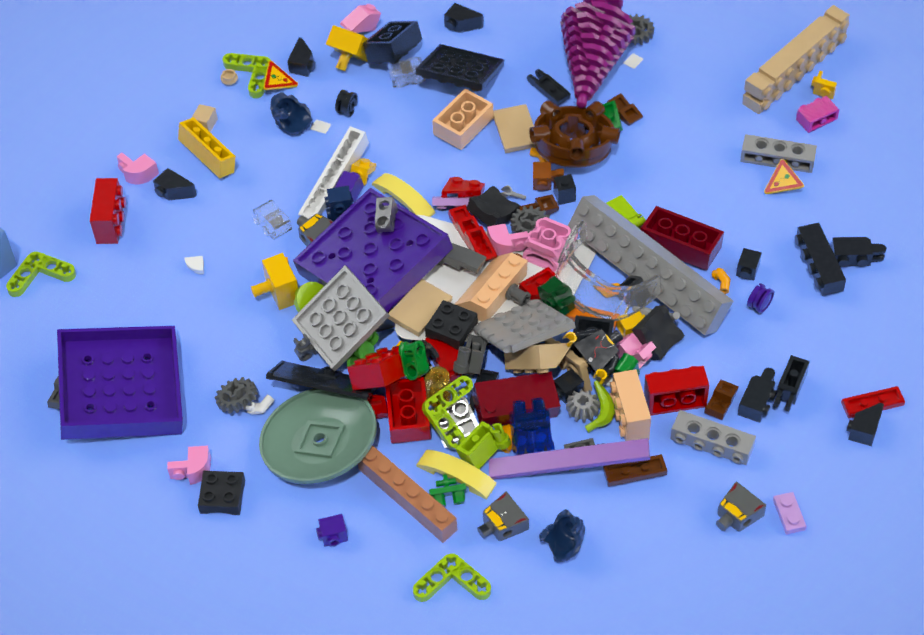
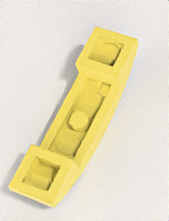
M384 173L372 182V186L384 195L386 193L390 194L415 215L432 217L435 214L432 206L413 187L400 178Z
M426 449L416 464L418 468L433 475L435 472L440 474L447 473L448 478H456L457 482L465 483L469 487V492L486 500L497 485L496 481L478 468L443 452Z

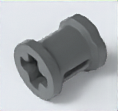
M512 284L506 292V298L517 302L518 306H523L529 302L531 294L518 288L517 284Z

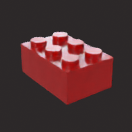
M96 178L90 224L96 244H118L119 236H122L121 222H124L123 208H126V198L123 197V186L119 184L118 178Z
M395 346L391 350H388L387 347L377 349V353L367 354L365 358L357 359L353 365L347 367L353 390L385 387L404 377L399 346Z
M704 365L645 374L644 396L650 416L706 407L709 381Z
M419 377L415 380L398 379L385 386L391 444L430 440L429 420L422 410V405L427 400L424 377Z

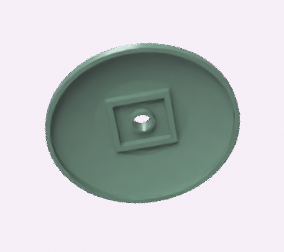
M315 388L309 389L287 399L271 413L261 430L259 451L266 467L274 475L285 481L297 484H314L328 481L348 472L366 456L376 437V417L367 400ZM321 438H325L322 442H316Z

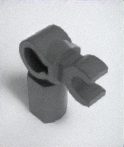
M305 333L300 341L294 338L293 342L296 345L294 352L300 361H307L312 357V354H318Z

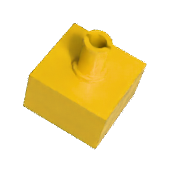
M333 25L326 45L341 53L335 68L346 72L351 57L368 62L362 44L368 38Z
M280 253L263 259L262 265L265 281L250 286L253 296L257 297L270 292L279 310L294 305L295 292L298 289V285L284 254Z

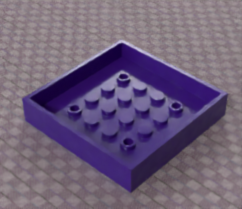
M369 188L295 257L293 263L299 275L310 282H317L323 286L344 266H347L388 312L453 249L447 233L397 204L398 210L395 214L394 231L378 233L375 227L376 198L385 196ZM387 202L382 203L383 206H389V205H390V204L387 203Z
M175 325L57 329L61 440L182 434L183 417Z

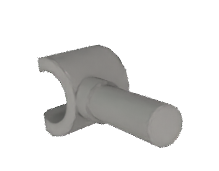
M509 185L501 188L502 191H505L501 192L505 198L512 196L523 200L526 199L525 195L514 192Z

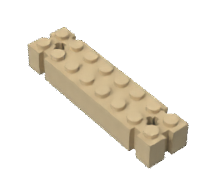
M835 5L828 8L823 16L820 15L764 63L757 73L754 72L745 80L744 90L746 93L743 94L742 104L758 115L767 110L771 103L779 100L785 91H789L793 84L800 81L808 71L811 72L817 63L822 62L829 53L834 52L836 46L845 42L847 39V29L850 24V14Z

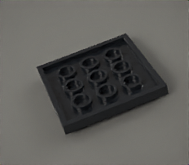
M439 44L416 68L415 75H419L424 79H435L440 83H452L457 87H468L473 91H482L504 66L505 59Z

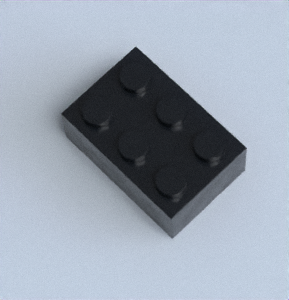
M389 21L362 44L368 63L375 62L376 64L389 62L390 64H395L403 56L407 55L412 48H415L423 38L418 21Z

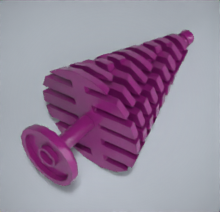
M583 0V2L576 3L575 8L569 6L561 15L560 27L571 72L570 76L571 80H573L574 96L577 99L576 105L579 108L587 106V102L592 99L634 38L635 26L631 25L633 20L627 13L621 10L624 0Z

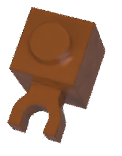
M533 162V190H551V181H554V177L563 176L564 169L551 170V162Z

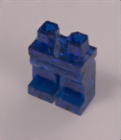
M542 397L531 399V409H526L524 400L513 401L512 411L509 414L511 418L512 451L516 455L535 453V451L555 450L551 435L549 409L545 407Z

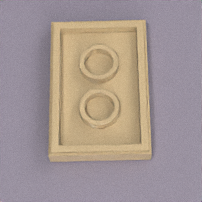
M526 104L493 110V119L505 153L535 148V143L531 142L529 136V129L534 127Z
M421 279L388 313L390 315L388 319L419 337L425 331L426 325L441 302L445 300L451 303L453 296Z

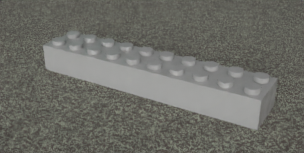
M596 195L583 196L568 224L572 232L628 276L642 277L652 295L674 312H679L684 320L702 334L708 335L717 332L734 301Z

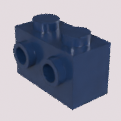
M349 185L327 189L328 196L324 197L328 219L335 221L352 205Z

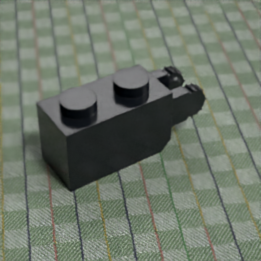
M832 237L831 249L840 267L871 266V262L884 261V253L887 250L884 244L871 243V239L868 237Z
M793 355L790 356L780 379L773 407L778 408L782 400L786 402L785 411L790 412L806 379L810 361Z
M772 367L765 368L761 376L751 377L739 403V416L758 423L761 422L763 416L767 417L770 410V405L768 404L770 401H774L777 390H774L775 370Z

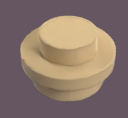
M226 69L220 77L221 82L225 85H232L237 82L238 75L234 70Z

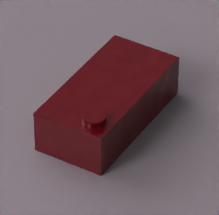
M655 206L640 229L681 261L704 270H708L722 248L725 232L659 206Z
M551 371L477 382L473 386L472 396L479 424L483 421L493 427L492 425L495 423H500L503 426L558 417L561 406Z

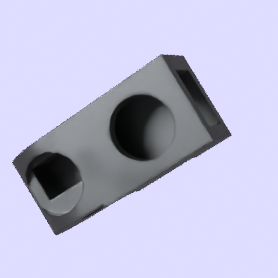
M393 197L376 198L375 227L378 233L394 231V220L398 206ZM387 202V203H389L390 205H389V206H383L382 203Z

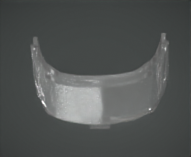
M584 221L575 225L557 263L559 265L555 277L571 288L572 294L576 297L574 304L582 313L588 312L598 318L619 321L639 312L660 295L661 279L659 275H655L637 285L615 286L604 281L581 264L574 255V251L587 240V228Z

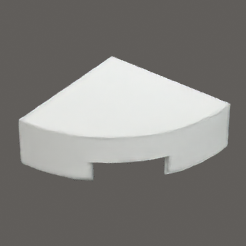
M203 256L184 257L187 268L195 271L196 274H204Z

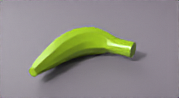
M598 380L594 381V385L600 402V412L595 420L585 425L588 433L610 423L615 413L612 397L604 386L599 384Z

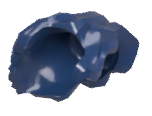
M280 92L271 98L270 110L276 125L283 132L294 136L310 127L312 124L311 112L305 103H300L294 95L287 96L284 92Z
M565 509L557 515L553 524L547 525L539 534V539L548 543L553 553V560L561 563L577 555L586 529L582 519Z

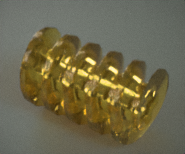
M440 366L433 367L426 375L427 399L450 384L449 372L445 368ZM449 391L443 392L445 401L449 402L451 399ZM437 401L431 406L436 407L441 403Z

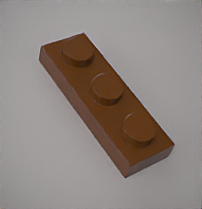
M662 454L650 456V460L603 466L608 487L665 476L668 472Z

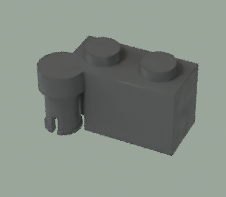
M469 334L466 347L461 346L458 349L459 352L457 360L454 361L453 371L459 374L480 375L488 341L480 336Z

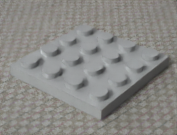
M344 266L292 321L303 334L305 333L308 336L312 346L331 369L336 371L390 315L347 266Z

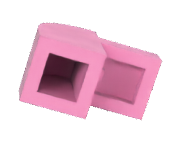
M122 152L117 155V166L124 173L126 182L139 185L147 183L159 174L157 163L145 153L135 161Z
M506 224L487 227V236L498 256L528 248L523 245L527 239V231L509 234Z
M634 333L624 336V339L615 346L619 349V358H621L623 353L632 355L638 360L640 369L652 357L653 354L651 352L656 346L652 341L642 345Z
M208 445L188 447V460L167 462L170 479L182 480L188 478L190 485L201 482L203 470L210 471L211 454Z

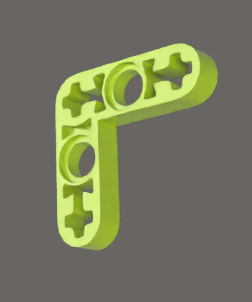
M225 54L222 58L224 68L252 72L248 85L250 97L256 99L264 95L265 90L263 86L268 62L271 59L259 55ZM246 61L251 62L249 65H244L243 63ZM259 75L264 76L262 79H256Z
M31 252L9 279L6 288L10 296L19 297L26 291L39 272L64 282H70L76 277L75 267L68 262L44 253ZM50 264L56 265L53 269H47V266ZM23 272H30V275L26 277L21 276Z
M467 376L457 378L428 398L422 405L423 413L445 445L451 450H456L455 448L465 437L446 408L472 390L473 382ZM465 382L467 384L465 388L456 392L455 388L461 385V383ZM444 391H449L452 394L450 402L444 400ZM437 401L441 403L434 410L430 411L428 409L430 404L432 405ZM441 418L448 421L447 429H442L439 426ZM451 429L454 430L453 432H451V434H448L446 436V432L450 431ZM453 437L459 438L457 443L452 444Z
M453 553L445 555L413 585V596L418 602L428 601L451 579L455 580L478 600H486L491 595L490 582L462 558ZM448 562H450V563L455 562V566L450 565V566L448 567ZM470 573L473 577L465 581L461 578V575ZM434 574L443 576L442 580L438 582L433 581L431 577ZM478 586L480 588L486 587V591L481 590L478 592ZM426 588L425 594L423 592L419 594V589L423 591Z

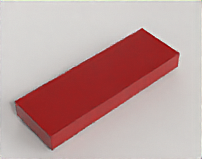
M898 386L841 400L848 419L854 418L857 412L878 403L884 404L883 410L905 405V399Z

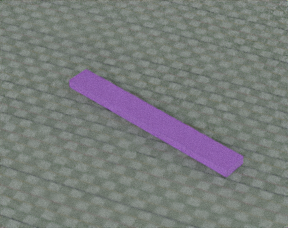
M649 439L489 459V477L495 480L650 460Z

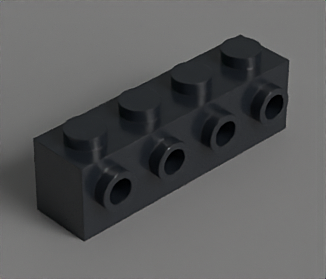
M820 223L798 227L797 234L794 236L795 244L801 249L802 259L806 260L808 264V272L814 277L816 289L820 290L822 296L843 292L846 278Z

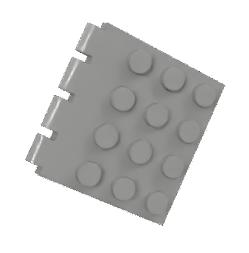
M539 299L530 300L528 304L515 306L510 311L497 313L494 317L479 322L478 325L474 326L473 331L504 353H514L575 329V323L572 319L546 305Z

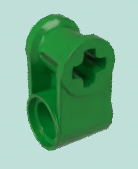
M420 340L414 343H400L399 354L406 378L415 380L427 374L429 365L424 343Z
M623 353L615 367L616 371L614 373L636 369L639 376L638 360L630 354Z

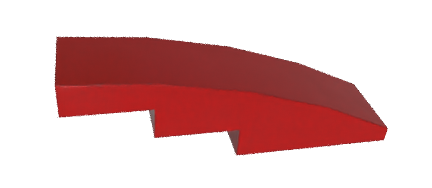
M466 205L448 210V215L456 230L470 250L486 256V261L498 256L483 226H479L474 215L471 216L467 210Z

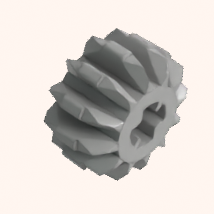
M581 389L580 393L574 391L572 396H568L566 410L569 417H574L576 422L579 419L583 423H585L586 419L592 421L594 416L598 415L600 402L597 400L596 394L591 395L590 390L584 392Z

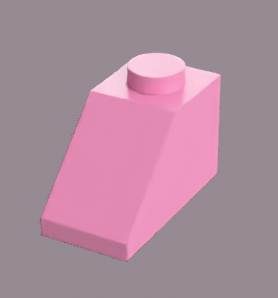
M372 4L358 5L341 21L340 25L344 29L355 33L375 31L381 12Z

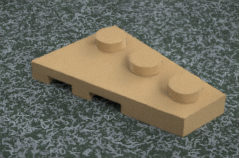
M553 338L544 340L545 343H561ZM569 349L558 366L562 370L565 368L567 371L573 369L584 381V392L592 391L586 360L578 357Z

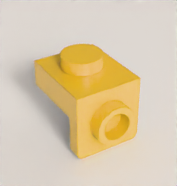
M819 71L818 75L813 77L811 86L814 87L813 94L822 97L826 95L829 99L833 100L837 82L822 79L823 71Z
M361 158L351 165L350 173L355 172L359 174L365 186L368 175L376 170L377 164L367 158Z

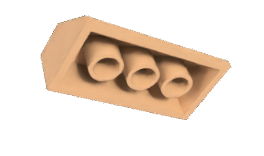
M512 252L497 256L489 263L455 305L476 312L478 320L481 322L491 318L507 300L506 292L512 284L519 285L527 276L528 260Z

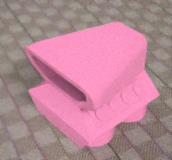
M547 217L538 219L535 228L528 233L527 239L523 244L528 247L523 253V258L544 269L549 267L555 272L559 265L562 250L574 233L569 226Z

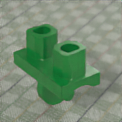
M447 473L442 474L443 480L435 481L436 487H444L429 489V494L444 507H446V496H452L454 505L464 504L466 484L451 485L456 484V478L448 479Z

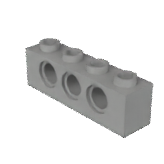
M745 134L740 162L776 168L780 160L784 159L792 170L812 173L817 145Z
M679 410L671 428L670 439L678 444H685L696 450H703L716 457H723L732 460L736 464L747 466L755 447L756 436Z

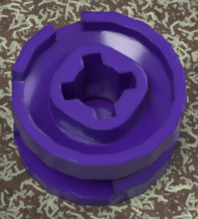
M759 283L760 286L756 285L751 292L747 306L755 308L761 314L769 307L775 291L771 288L767 289L764 284Z

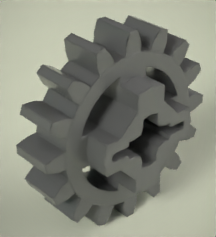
M636 13L632 17L629 14V17L633 20L631 25L635 26V35L631 43H634V46L637 43L643 45L644 41L648 43L649 38H653L654 22H650V18L645 19L644 15L639 17Z
M530 205L529 209L523 206L522 211L516 209V213L512 214L510 222L511 231L515 233L527 231L529 233L535 228L538 219L544 217L550 219V216L546 215L545 210L539 211L540 207L533 209V206Z
M241 377L240 380L234 378L233 381L228 380L227 385H221L222 390H217V396H215L218 408L223 413L228 411L231 414L234 410L238 413L241 409L246 410L245 406H251V401L257 399L255 395L258 392L250 378L245 380L244 377Z

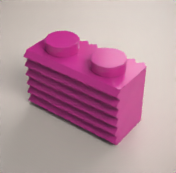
M825 95V97L817 98L810 104L800 106L797 110L796 120L809 133L837 120L840 109Z

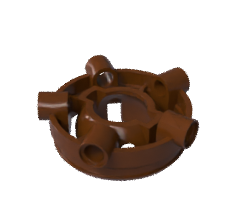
M547 100L540 107L541 115L536 119L534 127L529 129L530 140L532 143H535L536 150L544 159L553 164L569 168H583L600 163L610 154L612 145L618 144L620 129L614 128L611 120L604 115V105L599 101H594L587 108H579L577 106L559 107L552 101Z

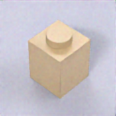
M199 104L192 115L209 132L212 131L218 120L216 108Z

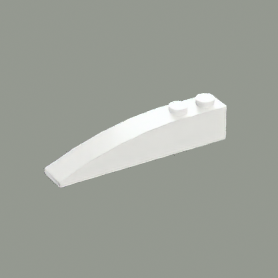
M352 126L348 128L299 211V216L304 215L309 219L314 214L318 213L321 215L325 211L324 197L328 196L327 189L335 188L343 171L350 172L351 165L361 158L369 144L366 132Z

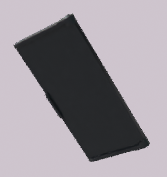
M283 360L266 374V379L282 381L358 397L363 400H369L379 388L353 390L349 374L334 371L328 366L320 369Z

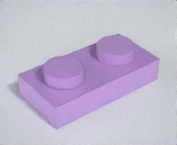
M433 196L432 206H436L437 209H447V206H455V208L462 205L467 206L470 197L458 198V196H447V198H442L441 196Z
M794 492L773 496V502L785 534L805 531L807 526Z

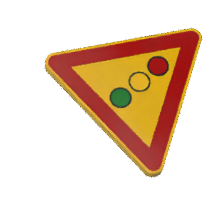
M271 60L268 62L263 86L264 90L298 86V82Z
M781 159L764 192L765 194L796 190L804 188V184L786 161Z

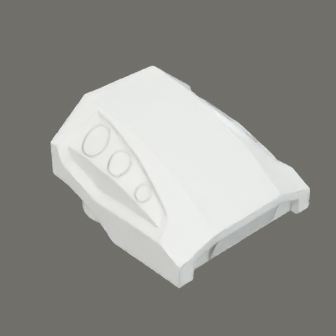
M466 396L446 408L465 438L479 425ZM441 418L439 426L442 429H447L448 421ZM451 429L450 431L446 432V436L448 434H451V432H453L454 430ZM453 437L452 444L457 443L459 438Z

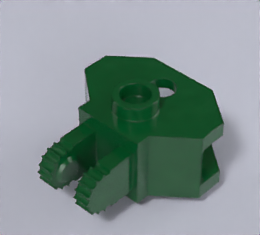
M552 276L546 283L537 287L541 300L563 315L568 314L575 308L574 301L576 297L572 294L571 288L562 283L557 277Z

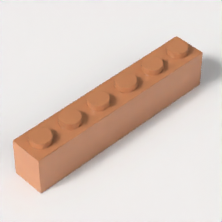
M372 445L366 456L358 463V469L442 543L458 531L457 518Z

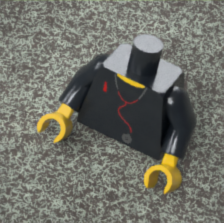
M596 329L583 330L575 333L570 331L563 336V339L568 338L570 340L566 344L568 347L575 342V350L586 360L588 366L595 373L593 378H601L599 384H603L605 379L616 371L615 367L620 358L619 349L615 345L624 339L618 330H615L609 336L602 329L599 331Z

